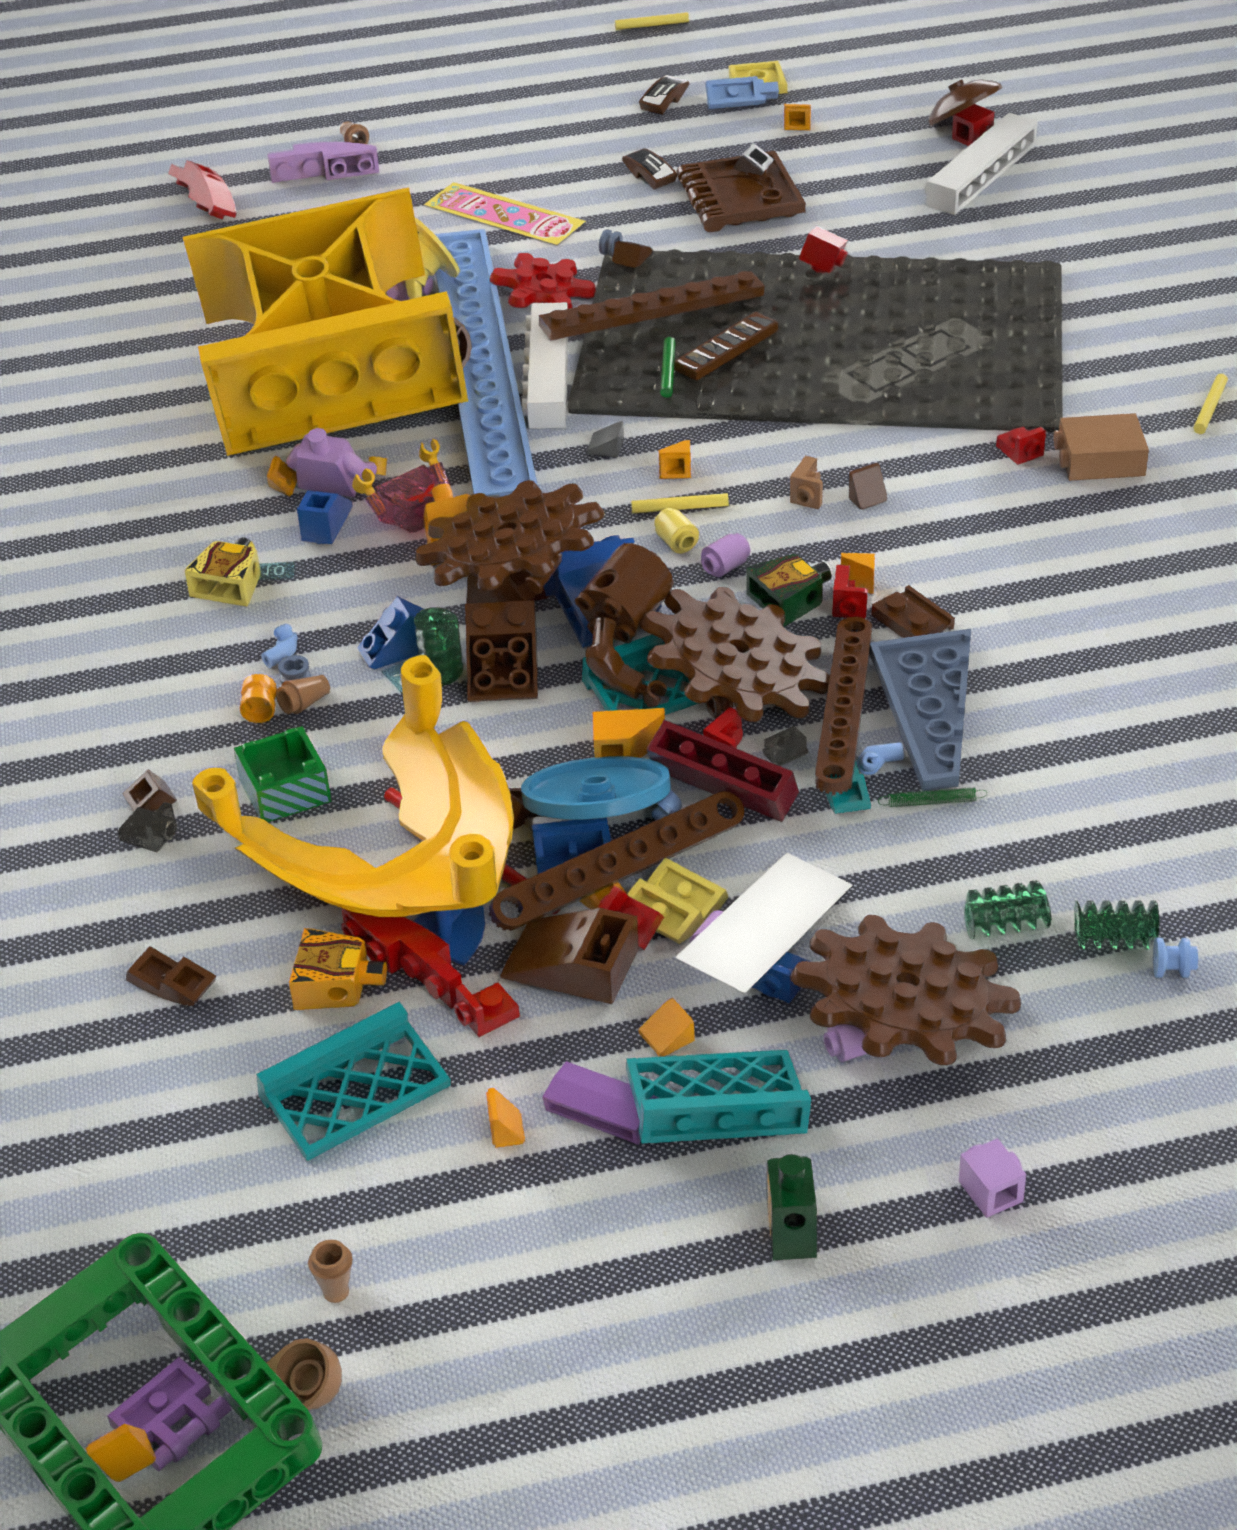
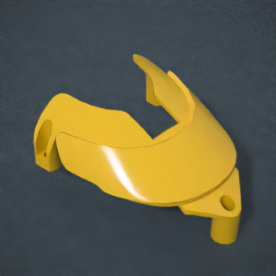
M426 655L409 658L401 667L405 714L388 735L382 746L383 759L394 774L403 797L398 814L399 823L410 833L423 840L402 855L375 868L349 849L310 844L283 833L261 818L241 816L235 780L225 769L208 768L197 774L192 781L198 809L205 816L215 821L224 831L243 843L234 849L280 880L324 902L351 912L377 917H406L431 911L474 908L488 903L496 896L501 881L508 848L512 840L514 820L511 795L500 764L492 759L470 723L462 721L440 734L434 729L442 705L441 673Z

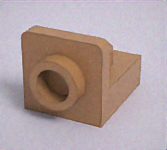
M805 455L791 474L790 503L819 509L822 506L823 482L820 480V472H817V458Z

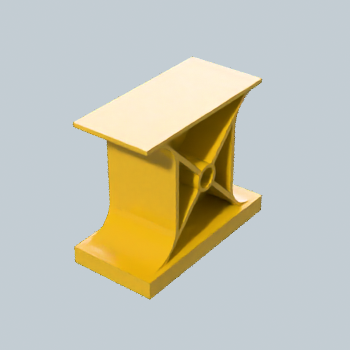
M409 187L183 237L206 324L228 319L243 320L254 324L252 329L243 337L198 346L202 369L227 456L300 440L315 428H321L326 433H331L468 402L453 311L447 291L404 301L395 300L385 294L390 288L404 280L426 276Z

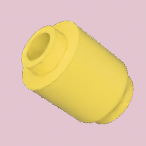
M664 509L656 516L654 525L657 535L675 553L688 552L696 545L699 539V531L679 510Z

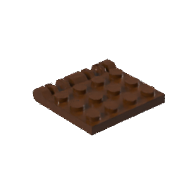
M775 150L765 152L774 161L762 175L735 170L733 167L741 156L683 164L677 168V177L687 192V196L696 210L705 231L717 232L725 225H740L743 222L766 221L769 218L792 217L796 214L806 213V202Z

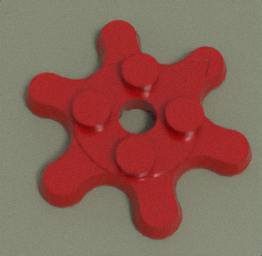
M519 253L514 260V266L517 269L495 268L489 278L490 282L494 285L513 289L508 297V303L515 308H525L535 302H567V309L573 308L571 297L590 299L594 298L597 293L593 282L573 277L577 274L575 261L562 259L555 264H549L547 259L534 258L529 253Z

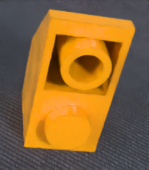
M664 708L592 712L595 758L607 756L642 758L648 753L647 747L663 720H665Z

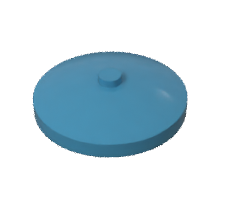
M628 756L593 757L556 764L532 774L521 785L523 805L527 810L545 817L570 820L602 819L635 812L661 801L671 790L670 774L666 766L650 759Z

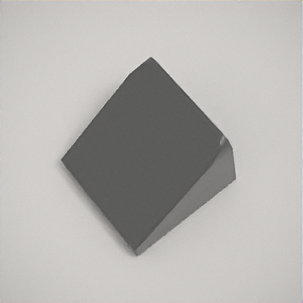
M623 421L594 432L587 449V454L618 457L624 441Z

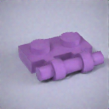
M178 1357L107 1415L113 1429L127 1424L145 1430L150 1444L155 1441L160 1446L154 1451L156 1461L151 1464L157 1471H160L171 1461L177 1463L187 1455V1448L203 1434L209 1436L220 1427V1420L232 1409L222 1396L207 1406L202 1400L211 1394L209 1382ZM187 1414L192 1418L177 1433L170 1429L184 1415Z

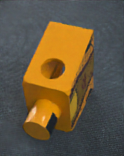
M304 928L289 980L293 1009L309 1010L353 1007L357 1005L364 984L385 985L387 976L386 962L368 961L365 941L359 937Z

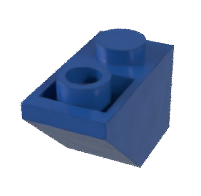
M307 490L297 508L301 541L332 545L353 507L352 501L339 494Z
M397 596L391 605L384 610L382 616L370 632L364 636L357 649L369 668L375 670L420 655L440 629L426 609Z

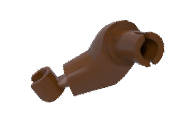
M604 617L603 627L601 626L602 619H595L593 621L592 645L585 651L588 667L610 689L633 699H637L641 694L643 695L644 703L648 707L658 706L661 698L652 693L665 696L667 692L666 685L658 680L651 681L648 686L644 685L645 675L626 665L620 654L613 647L616 622Z

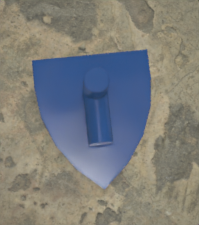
M483 905L474 908L421 913L413 920L449 944L451 961L465 966L477 950L485 930Z

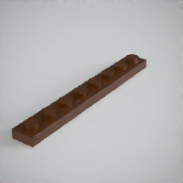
M742 271L735 275L714 277L711 280L689 282L682 286L661 288L648 293H635L624 298L607 299L604 302L590 305L582 304L565 310H554L550 313L539 315L538 325L551 341L764 296L765 285L752 271Z

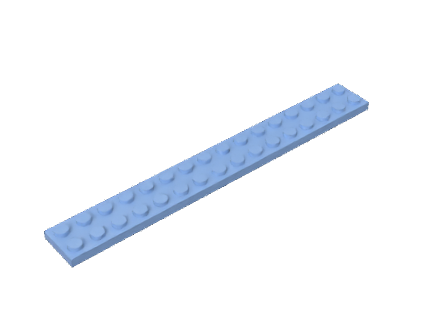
M485 229L435 234L451 253L460 270L459 275L455 278L438 269L435 273L438 292L447 291L453 317L464 324L470 335L472 345L470 359L463 368L468 402L459 403L458 409L473 494L483 493L486 496L499 495L500 497L509 495L516 489L519 483L532 480L537 484L497 285L492 284L489 280L493 272L486 231Z

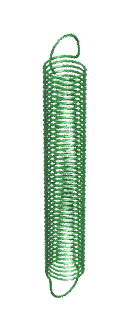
M975 787L967 788V790L966 788L954 789V791L953 789L939 790V792L938 790L926 791V793L925 791H913L914 796L912 791L911 794L910 792H900V796L898 792V795L897 793L896 795L895 793H889L888 798L890 796V807H895L896 802L897 806L899 803L900 807L910 806L911 802L913 806L923 805L924 801L928 805L938 804L939 800L940 803L942 801L943 804L951 803L952 799L956 803L966 802L967 799L973 802L976 801L974 796L977 791Z

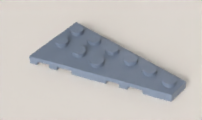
M971 629L870 643L871 659L923 792L959 787Z

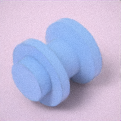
M1155 938L1153 945V970L1155 978H1162L1166 970H1178L1181 978H1189L1190 971L1197 970L1198 949L1197 946L1190 945L1189 938H1181L1178 946H1166L1163 938Z

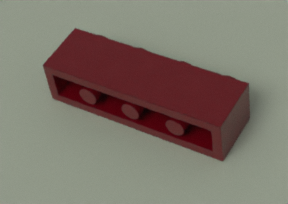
M663 720L646 749L650 760L657 761L668 768L670 777L712 794L722 791L731 792L742 801L744 807L780 822H783L799 793L793 771L666 720Z

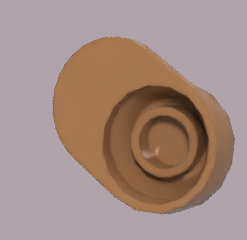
M308 1338L294 1340L283 1347L267 1362L269 1367L308 1410L318 1409L328 1404L339 1392L342 1383V1368L335 1352L323 1343Z

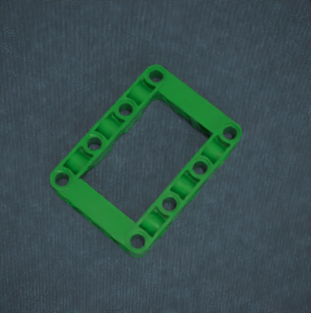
M137 1233L124 1238L112 1250L0 1330V1430L78 1530H229L303 1470L313 1465L322 1452V1439L309 1410L160 1243L149 1234ZM134 1302L137 1305L141 1302L143 1306L148 1303L155 1311L163 1329L192 1362L197 1360L207 1372L213 1387L243 1421L248 1418L255 1426L252 1431L140 1518L30 1381L59 1358L64 1360L70 1355L68 1351L95 1331L101 1332L107 1328V1322ZM242 1375H246L245 1377H243V1378H241V1379H237L238 1377H240V1376H242ZM296 1434H301L296 1439L289 1440L290 1437ZM92 1493V1494H91L89 1497H87L86 1499L81 1500V1499H82L84 1496H86L87 1494Z

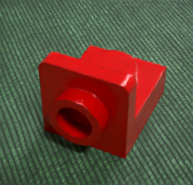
M1024 427L1013 429L997 436L996 447L1017 465L1044 456L1046 430L1042 427L1031 431Z
M836 565L832 617H861L865 619L868 589L855 587L856 580L849 579L850 566Z
M729 707L703 729V736L737 749L743 736L742 718L735 709Z
M616 886L612 888L609 894L603 897L598 908L637 916L638 946L643 950L646 949L664 919V916L658 911L633 899Z
M499 982L473 995L464 984L455 988L457 1003L454 1004L455 1014L463 1026L469 1025L478 1037L520 1017L519 1005Z

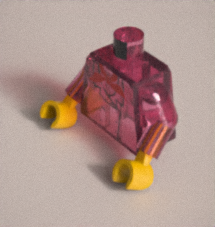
M432 439L431 449L433 452L427 451L422 442L419 449L420 459L429 463V467L423 464L374 488L372 484L375 480V475L370 469L366 468L362 472V479L364 481L356 474L352 487L356 492L366 494L367 498L365 500L382 523L395 525L409 533H415L425 528V505L435 502L431 490L440 484L446 483L450 485V481L443 463L437 460L440 445L436 439Z

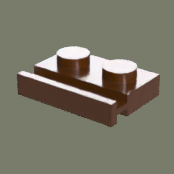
M910 585L905 587L904 592L899 593L897 591L872 604L871 615L902 638L942 633L947 628L949 630L954 629L955 617Z

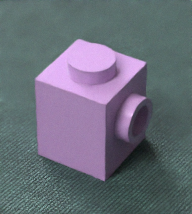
M998 1138L983 1145L972 1146L961 1154L959 1183L986 1218L1023 1202L1026 1173L1022 1170V1165L1016 1154L1008 1152Z

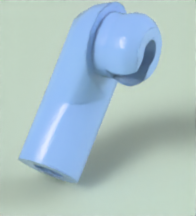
M287 623L278 626L274 630V635L278 639L276 646L261 654L262 660L268 668H272L279 664L283 658L291 656L296 652L298 637L296 632L292 631L291 625Z
M899 742L867 746L857 759L859 771L865 775H873L878 772L885 762L903 760V745Z
M670 790L664 799L657 802L659 806L652 811V817L655 820H659L681 810L682 803L680 798Z

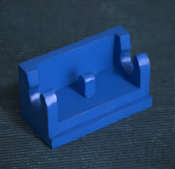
M607 818L569 820L532 825L537 874L610 842Z

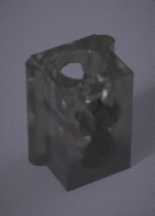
M792 726L764 739L763 754L773 764L782 766L809 753L807 737L795 726Z

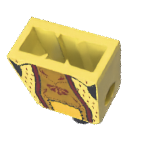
M244 537L239 538L235 544L221 541L212 542L184 570L190 597L246 607L250 603L261 572L257 550L253 542Z

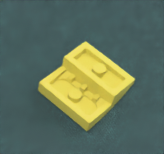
M664 858L647 881L639 878L627 893L628 896L662 914L664 919L656 932L678 944L690 938L711 912L719 910L729 898L726 889L668 858Z

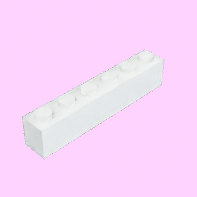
M1012 113L1005 115L927 181L925 185L926 206L953 215L957 214L1036 145L1037 120Z
M567 302L532 303L531 315H526L522 412L523 417H528L529 429L566 428L568 337L550 341L538 324L539 315L550 313L554 310L567 309Z

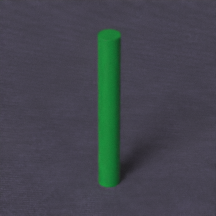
M672 337L665 338L663 344L660 394L664 398L671 397L673 393L676 341Z

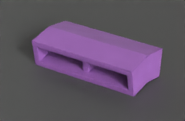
M566 1061L554 1075L542 1096L546 1111L639 1145L641 1141L639 1136L640 1121L630 1084ZM653 1095L650 1099H657L658 1097Z

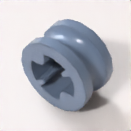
M605 229L599 240L600 254L607 255L609 253L613 257L615 243L618 240L623 241L622 233L618 231L612 233L611 230Z
M291 655L283 658L278 664L281 683L311 677L308 659L300 655Z

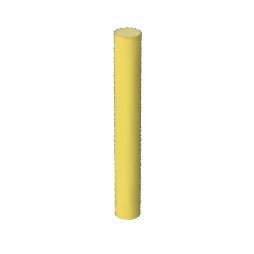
M688 12L620 19L615 20V29L623 30L688 23L689 15Z
M1218 374L1215 377L1193 427L1197 434L1205 433L1228 381L1227 376L1224 374Z
M728 493L631 501L632 514L659 512L668 508L685 510L729 506Z

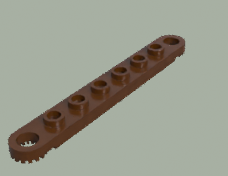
M861 617L845 618L838 623L815 770L816 788L821 792L825 791V794L832 792V795H836V792L839 795L843 794V791L847 792L848 788L851 789L870 657V643L872 640V624L867 619ZM830 774H832V777H835V774H837L838 778L831 779Z
M722 791L500 891L489 905V917L492 918V923H495L498 928H503L502 930H517L521 926L543 918L661 863L664 858L670 859L730 829L732 830L744 817L743 803L731 792ZM717 803H722L723 805L726 803L727 807L730 806L729 809L732 810L731 813L733 814L731 819H726L718 813ZM507 900L509 903L512 902L513 905L516 904L515 907L518 908L517 911L519 913L517 918H508L502 913L500 908L502 901L506 902Z

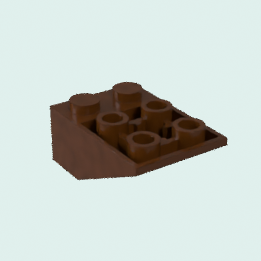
M534 600L465 604L468 702L538 699L537 624Z
M596 908L543 917L526 924L500 976L502 979L613 1004L639 950L637 916Z

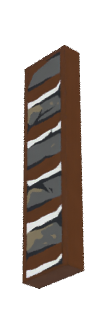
M754 312L674 361V370L697 381L777 332L778 322L758 312Z

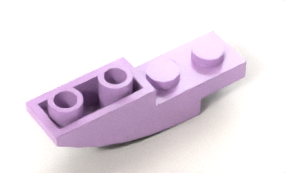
M351 142L304 143L293 145V150L268 154L272 183L325 175L326 180L379 173L377 148L373 145Z

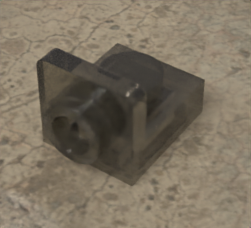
M164 802L156 812L137 807L118 829L120 841L157 853L168 840L173 838L177 830V822L172 804Z

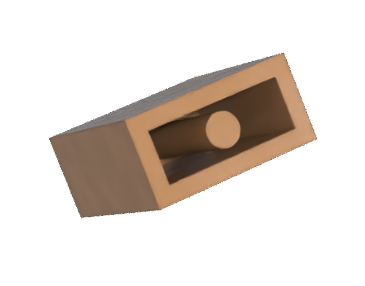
M1136 413L1060 418L1059 431H1054L1055 450H1060V467L1066 469L1069 481L1146 476L1149 448Z

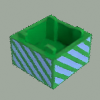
M303 726L233 748L239 780L259 818L271 822L332 802L327 769Z

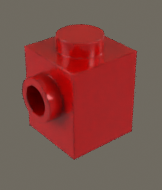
M973 104L954 114L952 139L969 146L982 136L984 132L994 126L995 112Z
M816 226L808 233L799 260L810 264V267L816 272H827L830 274L837 266L841 267L848 253V251L844 250L848 240Z

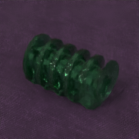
M440 607L421 610L414 618L416 641L419 649L418 656L426 655L441 673L442 686L449 685L457 681L464 670L458 617L452 611Z
M1037 880L1030 881L1027 887L1023 883H1015L1012 890L1008 885H1000L997 892L992 887H986L983 889L982 894L973 889L969 890L966 895L964 919L970 939H975L977 927L981 928L985 937H990L992 925H996L1000 935L1006 934L1007 923L1012 924L1015 933L1021 932L1022 921L1025 920L1031 931L1036 930L1038 918L1042 919L1046 928L1051 926L1050 903L1043 886Z
M1075 900L1074 930L1075 938L1081 950H1085L1088 939H1093L1096 950H1101L1104 939H1109L1112 950H1117L1120 939H1125L1128 950H1133L1136 939H1141L1144 950H1149L1152 939L1159 937L1160 917L1156 900L1150 901L1147 910L1141 900H1135L1131 911L1125 900L1118 901L1115 911L1109 900L1102 901L1099 911L1093 900H1087L1083 911L1079 902Z

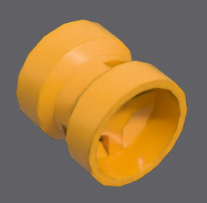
M253 674L243 681L240 714L244 719L253 723H264L274 716L277 686L272 678L263 674Z

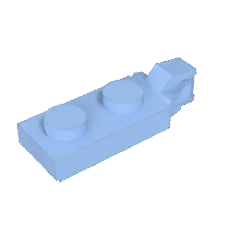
M757 76L709 80L705 83L708 109L760 105L766 103V100L777 99L779 93L778 82L764 83L763 79H758Z

